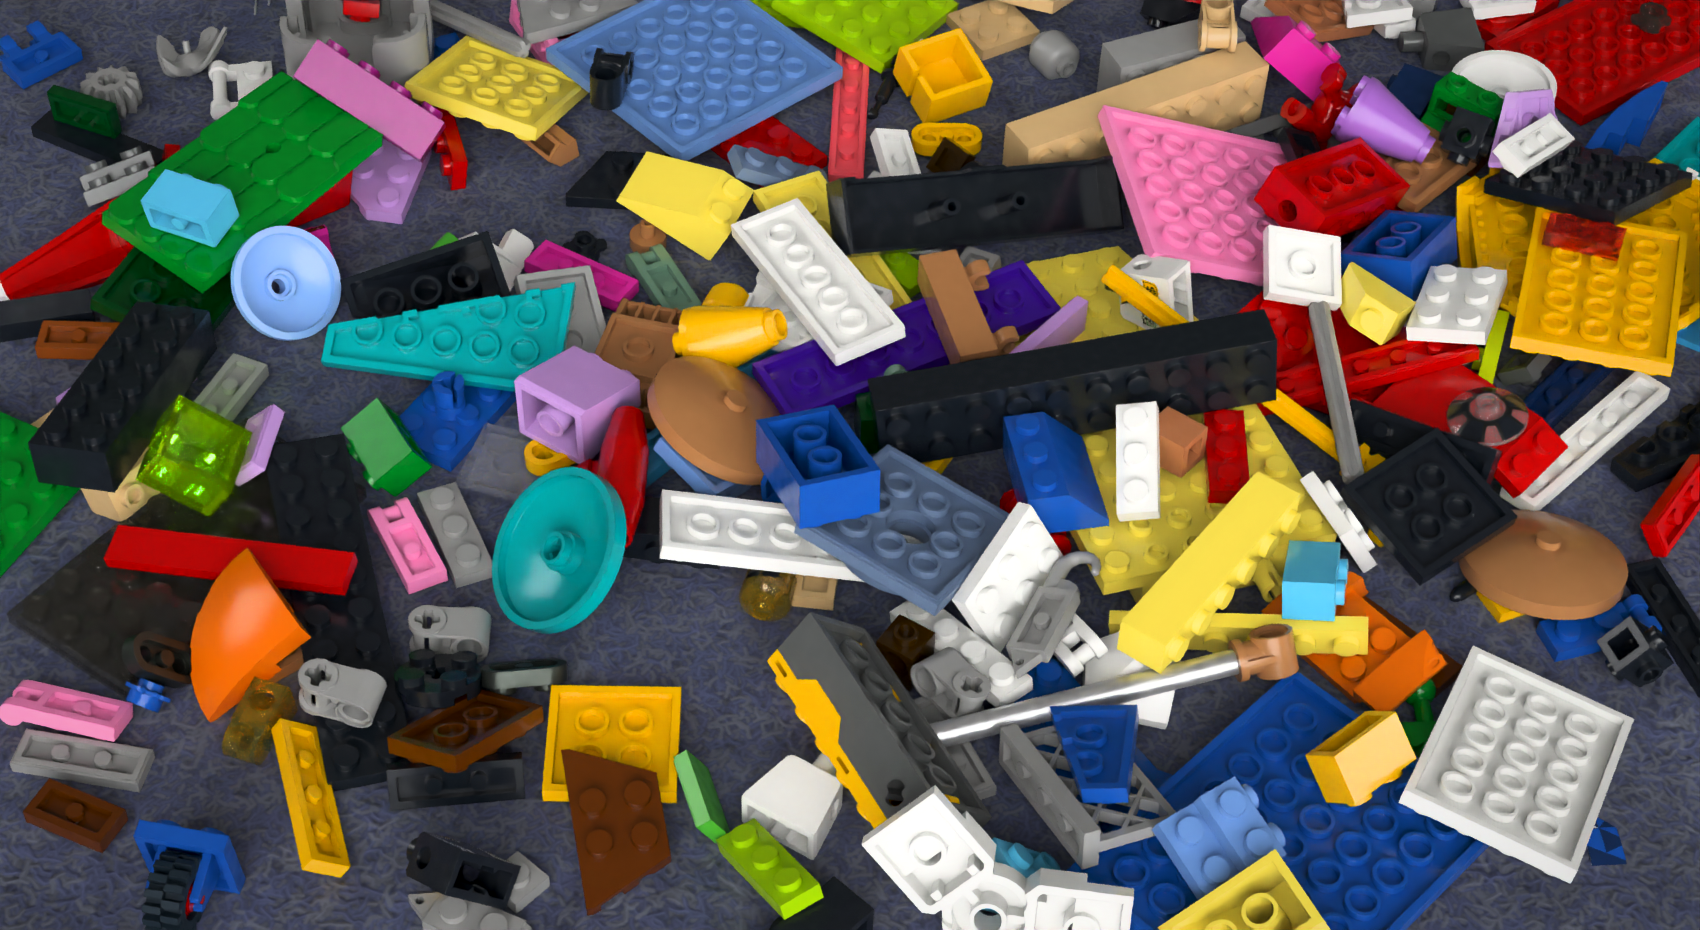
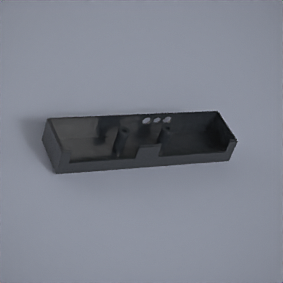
M1102 156L1092 160L1008 167L1005 165L970 167L960 171L855 179V177L840 178L826 183L832 239L848 258L966 247L967 245L978 246L1109 233L1124 229L1118 175L1112 160L1113 157Z

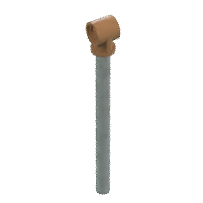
M1287 624L1264 625L1255 628L1249 633L1250 640L1243 642L1239 638L1228 641V650L1169 664L1161 674L1153 669H1148L931 723L930 726L943 745L949 747L1000 734L1001 727L1017 724L1021 729L1051 721L1049 706L1117 705L1235 675L1239 682L1248 681L1250 676L1255 674L1258 678L1264 680L1287 678L1296 674L1299 670L1293 630Z

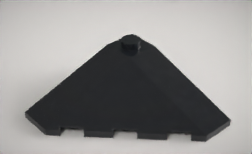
M488 231L340 280L351 315L356 319L374 316L379 319L402 315L403 311L417 309L419 312L437 309L438 305L496 295L500 297L511 296Z

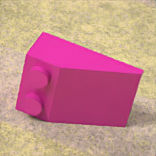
M1290 16L1255 17L1250 23L1263 58L1314 102L1321 92L1319 87L1324 83L1321 80L1322 72L1332 63L1340 64V53L1328 42L1324 45L1319 43L1314 38L1316 36L1315 31L1303 20L1297 23Z

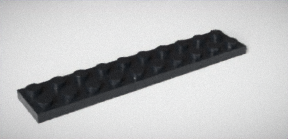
M344 433L274 444L266 466V473L280 544L355 552L358 559L345 596L289 589L294 614L311 636L308 641L300 646L303 663L316 658L326 659L356 669H367L376 672L387 683V688L373 723L369 727H352L344 722L314 715L327 783L332 785L333 792L386 782V767L388 763L410 762L407 758L390 754L387 741L388 736L408 726L401 694L398 698L395 691L394 674L396 670ZM323 670L321 671V680H325V672ZM312 695V702L316 704L315 695Z

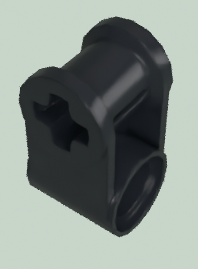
M603 48L596 49L593 64L590 68V103L593 107L599 110H613L622 104L627 86L630 84L633 75V52H626L623 55L604 52Z

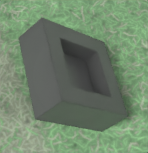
M1524 351L1515 353L1497 375L1504 386L1518 383L1526 386L1534 383L1542 376L1541 371L1552 358L1550 355L1540 353L1532 354Z

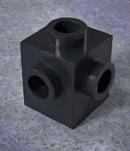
M1457 106L1452 121H1445L1438 139L1442 142V150L1448 153L1447 160L1465 167L1468 166L1469 161L1479 165L1482 156L1487 158L1491 152L1495 138L1491 134L1495 127V122L1492 118ZM1466 136H1471L1468 142L1462 143Z
M1632 616L1626 618L1597 640V643L1607 657L1605 663L1611 673L1618 680L1627 679L1638 687L1656 681L1665 669L1674 664L1665 650L1669 646V642L1662 632L1654 625L1648 628Z

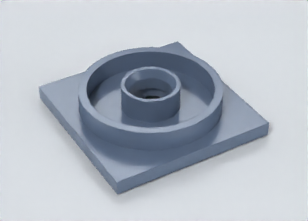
M887 444L872 457L880 468V512L863 515L857 519H845L826 523L815 528L799 529L796 524L794 533L841 560L853 574L865 583L884 592L899 595L936 616L953 599L1009 516V513ZM903 535L914 537L921 541L922 544L907 543Z

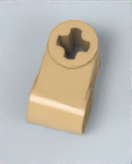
M1202 0L1197 25L1198 51L1204 52L1206 48L1227 49L1229 53H1235L1238 28L1237 21H1235L1233 0Z

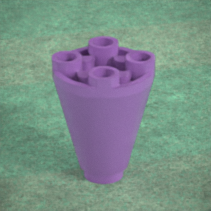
M1364 75L1349 102L1353 107L1344 106L1330 133L1335 135V139L1341 143L1361 137L1376 153L1411 163L1415 160L1422 164L1436 138L1429 135L1431 131L1378 79L1373 76L1370 79Z

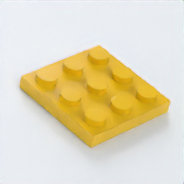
M551 685L542 782L543 801L569 802L561 750L570 749L656 772L661 802L677 803L678 774L673 757L679 754L682 688L662 686Z

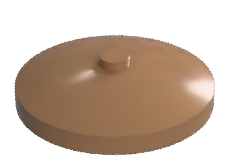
M684 356L665 363L650 383L647 393V403L651 418L664 439L687 461L710 475L736 484L761 485L764 473L756 462V420L781 414L760 384L737 368L710 358Z
M1512 510L1518 516L1514 525L1459 560L1460 569L1465 578L1477 591L1488 599L1518 613L1551 620L1585 619L1610 610L1620 601L1628 578V567L1624 556L1607 537L1577 520L1544 511Z

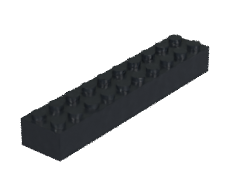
M1265 309L870 378L868 379V388L877 450L879 452L889 444L920 463L1003 449V417L1045 412L1077 434L1082 435L1115 429L1116 405L1156 401L1159 413L1169 406L1188 416L1276 400L1277 338Z

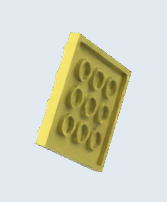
M467 35L405 82V88L411 92V98L421 105L425 101L432 106L447 110L455 117H467L476 120L487 128L501 129L513 133L518 139L526 141H536L589 93L554 65L528 56L526 58L515 57Z

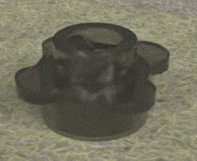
M1647 2L1641 5L1638 14L1631 15L1630 21L1634 25H1639V28L1644 32L1658 34L1662 27L1671 24L1672 19L1667 15V9L1663 5Z

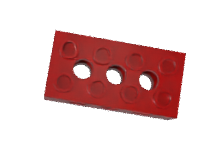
M1360 137L1275 166L1254 200L1263 208L1264 213L1272 220H1275L1281 227L1342 236L1370 225L1385 210H1394L1410 188V185Z

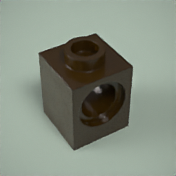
M899 614L878 638L876 646L905 689L910 692L914 688L910 676L911 668L916 663L934 654L935 632Z

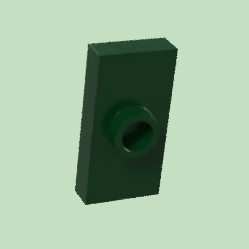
M53 85L47 91L54 120L111 138H116L122 132L116 103L57 85Z

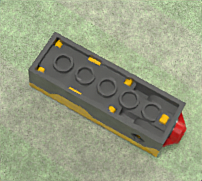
M810 612L767 660L776 675L775 681L777 685L789 695L796 706V715L809 726L816 737L815 744L817 748L830 759L837 770L835 772L836 778L844 787L849 789L857 802V811L865 820L871 823L874 829L934 785L939 788L961 815L968 811L982 828L992 818L865 628Z

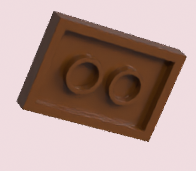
M482 690L478 696L467 701V694L455 699V706L438 708L388 736V751L390 754L407 758L412 763H425L442 768L447 773H459L468 769L469 765L484 756L494 754L498 751V748L513 739L523 737L527 731L544 722L543 705Z

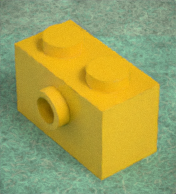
M1365 711L1305 755L1325 801L1328 803L1347 804L1349 807L1358 806L1370 800L1374 790L1382 784L1398 779L1403 774L1402 769L1417 759L1396 711Z

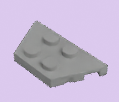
M517 0L518 11L520 12V26L523 27V38L529 40L531 44L585 30L638 4L635 0Z

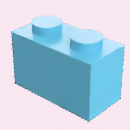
M167 169L163 171L140 200L150 227L214 248L240 216L230 189L221 184H212L196 179L189 174H180Z
M1289 540L1282 579V619L1335 621L1336 606L1345 605L1346 584L1348 582V559H1340V542Z

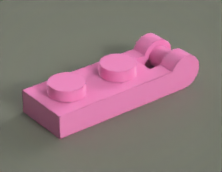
M407 497L395 500L393 506L384 509L377 506L367 510L370 525L374 532L377 533L408 594L448 581L447 569Z
M33 680L21 681L14 689L13 697L7 698L0 706L1 720L11 726L19 725L24 721L111 742L116 741L133 718V703Z

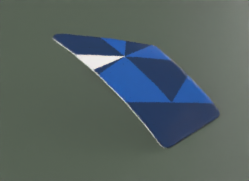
M1597 817L1587 844L1591 865L1627 864L1617 828Z

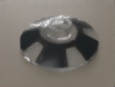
M1480 387L1465 391L1458 395L1447 409V424L1453 434L1487 446L1503 445L1515 440L1525 431L1529 419L1527 406L1521 398L1510 391L1495 387Z

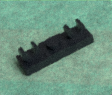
M522 752L486 755L469 765L468 769L459 773H447L442 768L425 763H388L386 767L390 811L526 799Z

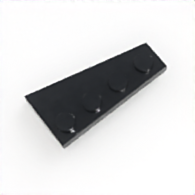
M1700 401L1695 405L1689 403L1680 410L1679 416L1671 422L1665 420L1658 425L1655 434L1650 437H1641L1613 457L1610 471L1635 492L1675 477L1691 454H1700Z

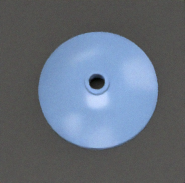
M292 226L269 227L248 238L234 258L230 277L234 301L244 319L263 335L282 341L304 339L321 331L335 315L341 297L339 269L328 248L311 233ZM273 281L279 285L280 290L278 294L272 290L271 285Z

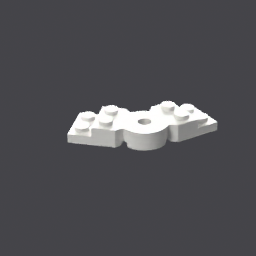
M936 785L863 837L862 846L922 913L936 914L940 910L942 911L943 930H1130L1134 888L1087 882V873L1040 868L1025 878L1016 869L1006 864L995 862L997 844L968 811L961 815ZM989 908L995 910L999 914L994 916H988L981 913L979 910Z

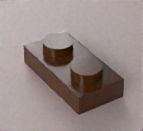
M51 778L48 779L23 810L27 823L102 854L128 821L126 809Z

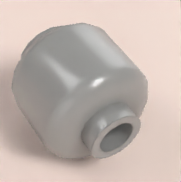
M1059 30L1044 31L1033 39L1030 45L1029 61L1046 79L1068 78L1075 72L1080 59V52L1077 46L1063 32Z

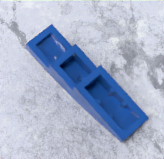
M1661 80L1637 93L1618 107L1598 127L1585 148L1611 149L1614 155H1620L1626 143L1640 147L1660 110L1668 82Z

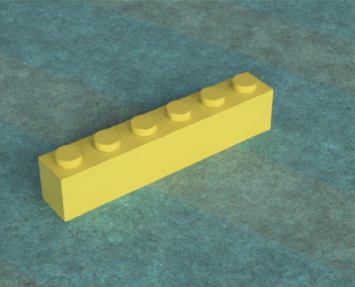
M1257 471L1121 620L1117 649L1160 674L1172 661H1180L1189 646V641L1195 634L1201 636L1207 630L1212 620V615L1217 609L1224 610L1229 605L1234 596L1235 589L1240 583L1246 585L1253 577L1257 564L1262 558L1267 560L1273 555L1278 546L1279 539L1284 533L1290 535L1294 531L1301 517V513L1297 511L1300 493Z

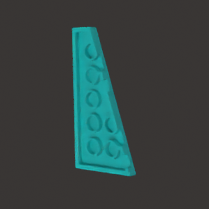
M575 282L561 284L559 288L541 291L540 288L525 290L524 294L506 297L496 295L438 305L437 309L419 312L417 309L403 311L402 315L378 319L374 316L328 324L321 363L324 367L432 381L441 372L453 371L456 377L458 374L462 375L466 386L515 392L514 380L519 375L565 351L576 285Z

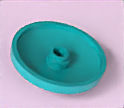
M559 468L544 474L529 485L509 510L499 531L494 548L492 582L500 608L515 624L542 634L566 631L586 619L609 592L623 560L627 526L622 501L615 488L606 479L583 468Z

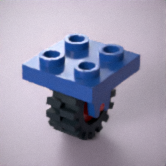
M161 819L157 822L139 820L133 837L150 872L144 890L146 902L142 904V912L145 913L142 922L143 925H146L145 930H196V922H200L201 913L204 912L213 890L240 894L246 878L230 836L214 828L206 827L202 828L201 831L184 828L170 820Z

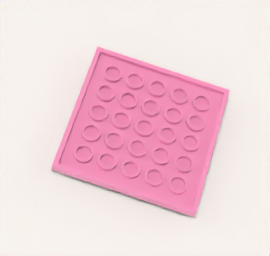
M1103 105L1098 114V119L1109 152L1113 157L1112 160L1144 254L1150 258L1160 256L1190 261V271L1194 274L1201 273L1220 277L1224 280H1236L1256 286H1263V231L1268 225H1280L1264 213L1263 208L1254 198L1274 167L1287 163L1280 144Z

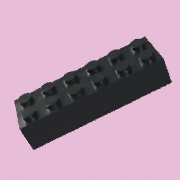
M136 302L28 442L38 482L115 493L217 350L209 310L194 309L188 306L161 305L153 302Z

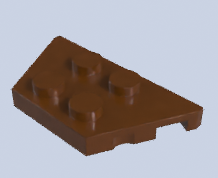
M565 749L561 750L587 916L601 911V905L620 892L626 894L639 885L644 876L654 874L671 862V852L656 772Z

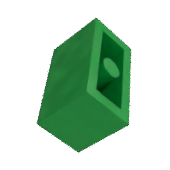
M379 398L372 401L341 427L342 432L349 441L346 444L349 454L358 463H363L366 470L362 474L367 482L377 491L383 488L396 497L432 468V465L400 416Z

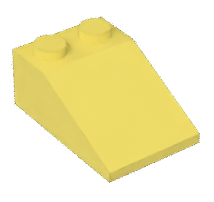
M647 151L616 201L697 254L711 261L731 233V224L737 222L753 194V189L724 170Z
M1276 849L1158 927L1159 930H1331Z

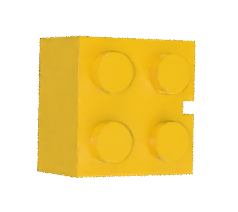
M961 28L899 47L893 69V75L907 97L912 95L910 103L922 123H936L985 106L993 83L991 76Z

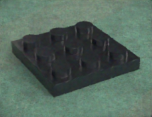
M1435 428L1345 485L1340 494L1419 586L1514 525L1518 517L1438 428Z

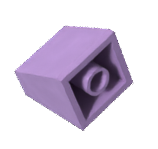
M572 346L526 371L514 380L519 432L557 453L561 452L567 455L568 459L578 464L589 458L592 460L600 451L615 409L621 406L639 408L641 405L640 379L636 378L631 372L624 369L621 370L603 361L598 355L588 353L576 346Z

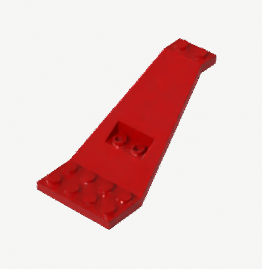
M1262 290L1238 312L1244 313L1265 309L1277 338V373L1318 362L1308 306L1263 299ZM1340 307L1336 311L1330 310L1340 356L1381 346L1351 327ZM1403 326L1398 335L1383 345L1407 339L1406 327ZM1461 364L1348 394L1349 401L1357 399L1459 435L1457 431L1467 421V418L1462 414L1448 421L1449 405L1453 400H1467L1472 397L1473 394L1467 392L1468 390L1497 387ZM1498 388L1495 391L1496 394L1501 396L1508 395ZM1480 396L1470 403L1469 411L1477 419L1491 421L1504 415L1506 405L1500 398L1495 396ZM1326 400L1305 405V407L1329 415ZM1527 408L1528 413L1521 410H1512L1511 415L1525 425L1519 434L1502 441L1497 427L1487 426L1484 442H1478L1502 451L1494 478L1513 499L1521 495L1568 448V445L1548 423L1529 408Z

